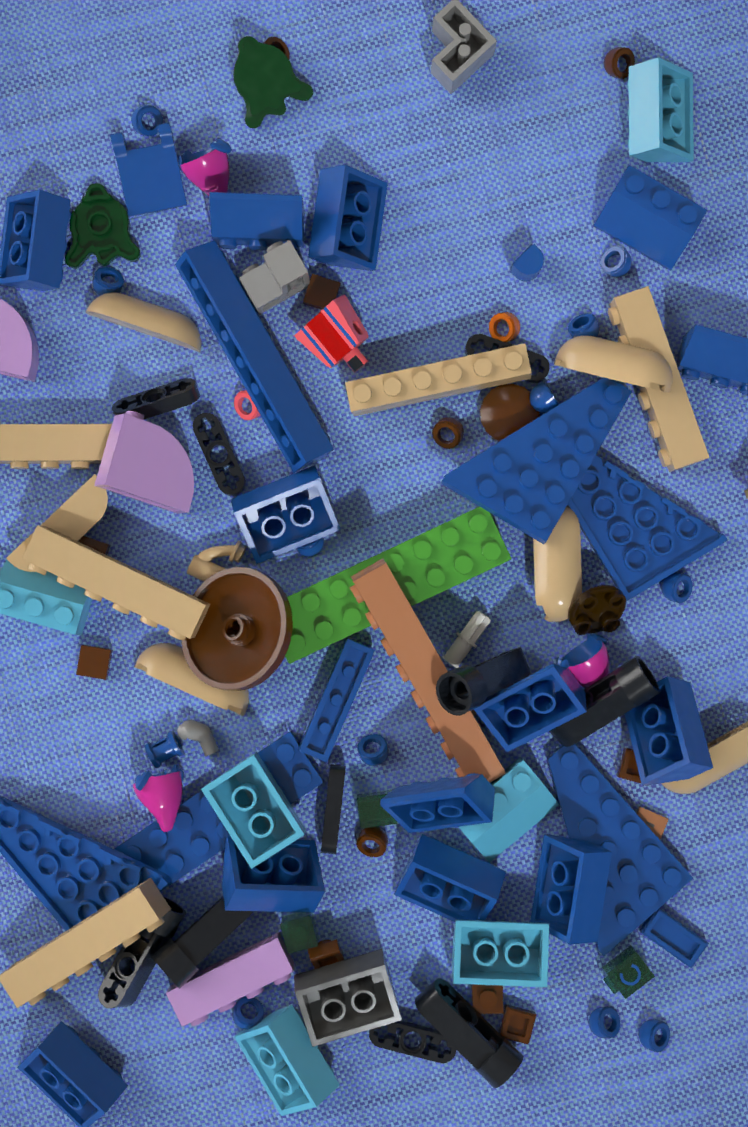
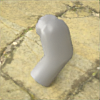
M187 720L178 726V736L183 740L188 738L198 741L205 757L219 751L213 734L206 724Z

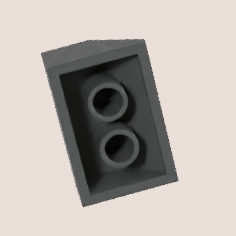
M382 949L294 975L295 995L312 1047L402 1020L391 975Z

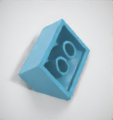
M659 57L630 66L627 82L629 91V109L627 113L629 120V156L645 162L694 161L693 73Z
M6 560L0 571V614L70 634L82 635L92 598L84 595L86 589L75 585L74 588H70L56 581L58 576L48 571L46 575L23 571L13 566L8 560Z
M257 752L201 788L251 869L305 835L306 828Z
M521 757L505 769L506 774L490 782L495 788L492 822L459 827L489 863L559 805Z
M455 919L452 950L453 984L547 987L549 923Z
M293 1005L270 1013L254 1027L243 1030L234 1036L281 1116L317 1107L340 1086L334 1076L333 1069L327 1064L318 1049V1045L312 1047L307 1029L302 1022L300 1014L294 1009Z

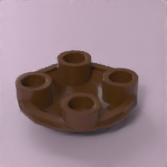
M516 384L500 385L492 389L483 399L480 408L481 423L494 441L500 442L540 417L539 412L532 407L529 400L530 392L525 387Z

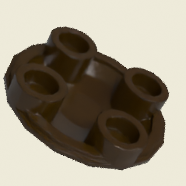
M609 585L593 587L580 594L569 610V621L575 632L579 635H585L600 631H615L620 626L619 619L626 608V597L620 589Z

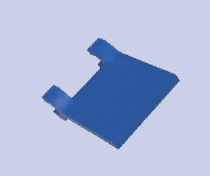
M169 123L157 125L161 144L127 150L125 136H123L122 132L110 135L129 217L187 206L173 132Z

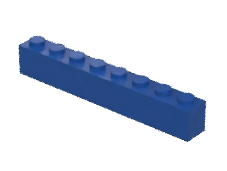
M215 240L185 250L175 266L293 473L322 460L334 450L330 438L322 429L316 418L315 411L309 406L302 394L299 383L293 378L286 366L284 357L275 347L271 340V335L259 319L254 305L243 291L240 280L234 275L227 263L225 254L219 249Z

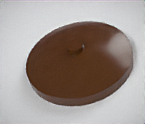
M227 568L205 580L192 596L209 603L210 606L195 638L189 639L186 637L185 641L181 640L186 662L192 672L211 687L227 691H243L253 688L264 682L277 670L288 651L293 628L292 611L288 598L273 578L251 568Z

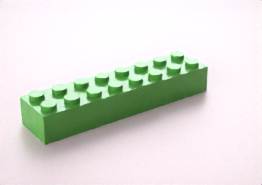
M479 506L288 596L293 620L291 641L285 655L288 663L291 664L371 626L365 615L370 611L365 601L357 602L349 587L355 585L351 576L382 558L387 563L411 607L511 560L512 558L490 512Z

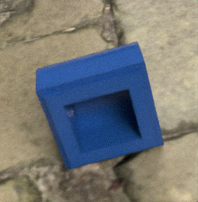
M531 244L513 262L510 272L521 281L535 279L544 264L542 251L535 244Z

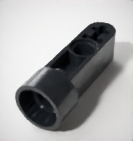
M518 647L476 666L464 665L443 674L437 681L436 695L439 703L448 713L460 716L484 704L487 697L532 675L522 648Z
M635 656L610 674L584 689L587 712L549 732L562 746H572L636 706H640L661 693L660 687L644 661L639 656Z
M164 897L171 908L162 917L165 922L150 933H148L147 929L139 932L141 937L126 948L124 946L121 947L98 991L99 1001L104 1007H128L136 1001L156 964L151 955L168 939L174 937L186 915V911L180 905ZM132 960L135 962L134 972L131 969Z
M222 896L175 941L171 938L168 939L151 957L180 989L199 971L196 966L254 911H225L224 897Z
M436 979L415 998V1005L420 1014L475 1067V1070L493 1088L503 1085L522 1063L524 1056L446 980Z

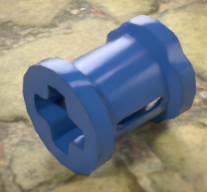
M173 730L169 731L167 736L159 741L144 745L146 753L155 768L162 766L164 761L176 755L181 757L185 754L182 744Z

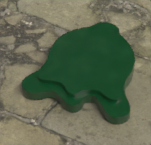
M245 36L239 41V54L234 66L233 80L238 93L245 102V124L249 128L260 126L266 115H283L286 112L284 103L286 97L300 101H308L312 97V87L295 76L290 61L280 49L272 45L260 43L251 36Z
M91 184L87 188L85 196L81 199L82 202L71 213L70 231L73 241L65 256L66 264L70 268L77 269L93 254L96 255L98 263L102 266L109 265L118 257L124 258L129 262H136L141 257L139 247L131 240V224L126 209L119 201L108 194L102 184Z

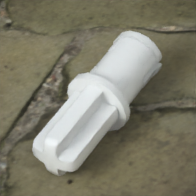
M476 611L461 633H456L458 637L442 658L458 668L471 648L477 647L475 643L490 624L491 620L480 611Z

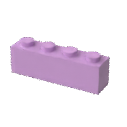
M280 932L197 972L180 989L175 984L169 986L166 995L181 1026L183 1027L189 1023L192 1026H196L209 1018L207 1014L217 1009L220 1013L227 1011L236 1005L235 1000L245 995L247 999H250L264 991L263 987L272 982L275 985H279L292 977L290 973L294 972L295 964Z

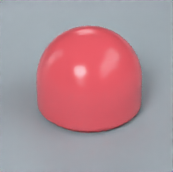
M247 390L237 393L234 398V408L237 414L244 420H252L259 417L260 413ZM245 398L249 399L252 404L251 413H247L242 409V402Z

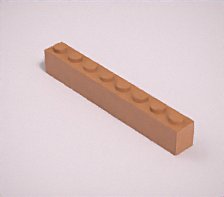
M382 558L351 576L355 585L349 587L358 603L365 601L370 610L365 614L374 630L380 627L385 638L380 640L389 657L393 654L396 655L400 664L395 667L404 683L410 680L415 690L410 693L419 709L425 706L430 716L425 719L434 734L440 732L445 741L440 745L449 760L455 758L460 767L455 769L458 777L476 773L482 774L489 782H492L506 774L472 712L469 711L460 716L452 715L439 703L436 695V684L438 679L447 673L448 670L385 560Z

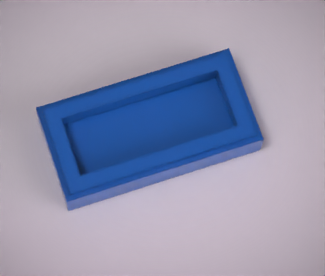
M660 908L646 920L639 930L643 935L690 968L693 967L709 944Z

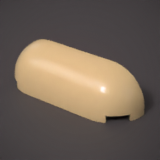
M111 292L95 298L86 310V314L197 352L201 351L202 341L195 323L184 314L122 293Z
M577 336L568 340L559 349L554 361V365L668 393L671 392L673 384L671 367L661 354L653 350L594 336Z
M96 474L82 485L41 526L51 528L76 541L83 537L103 517L108 504L106 489L94 486L97 478ZM33 533L6 558L13 566L27 572H35L28 568L29 562L22 560Z
M566 506L545 544L533 538L535 600L537 606L543 607L546 614L544 619L548 622L567 620L573 602L582 594L580 524L575 512L569 506Z
M158 643L148 647L140 654L134 665L135 668L145 671V674L224 710L229 709L244 716L248 708V689L243 691H227L205 684L190 669L184 657L182 647L175 644Z
M748 721L707 743L713 764L712 769L690 779L661 784L674 793L691 794L748 763Z

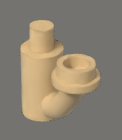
M238 540L235 545L207 548L193 557L187 574L204 582L215 573L226 569L211 562L213 559L230 556V562L236 561L239 563L245 553L246 546L242 545V542Z

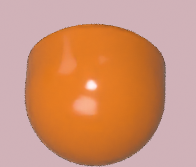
M509 312L494 315L489 322L490 335L492 338L503 342L514 340L520 332L518 318ZM502 319L509 325V332L506 336H502L497 332V325Z

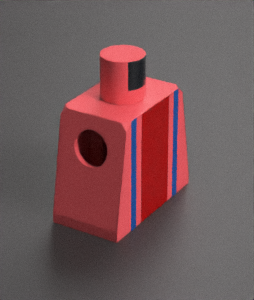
M344 294L332 300L294 335L300 343L329 368L344 360L355 373L368 362L366 357L357 348L369 338L368 333Z

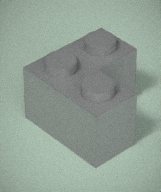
M452 0L433 17L432 32L446 47L432 59L431 74L452 94L494 55L497 40L459 0Z
M290 240L284 244L282 241H279L268 247L267 253L263 255L265 263L260 266L253 264L247 267L242 272L243 275L239 277L242 287L259 315L308 288L310 284L308 271Z

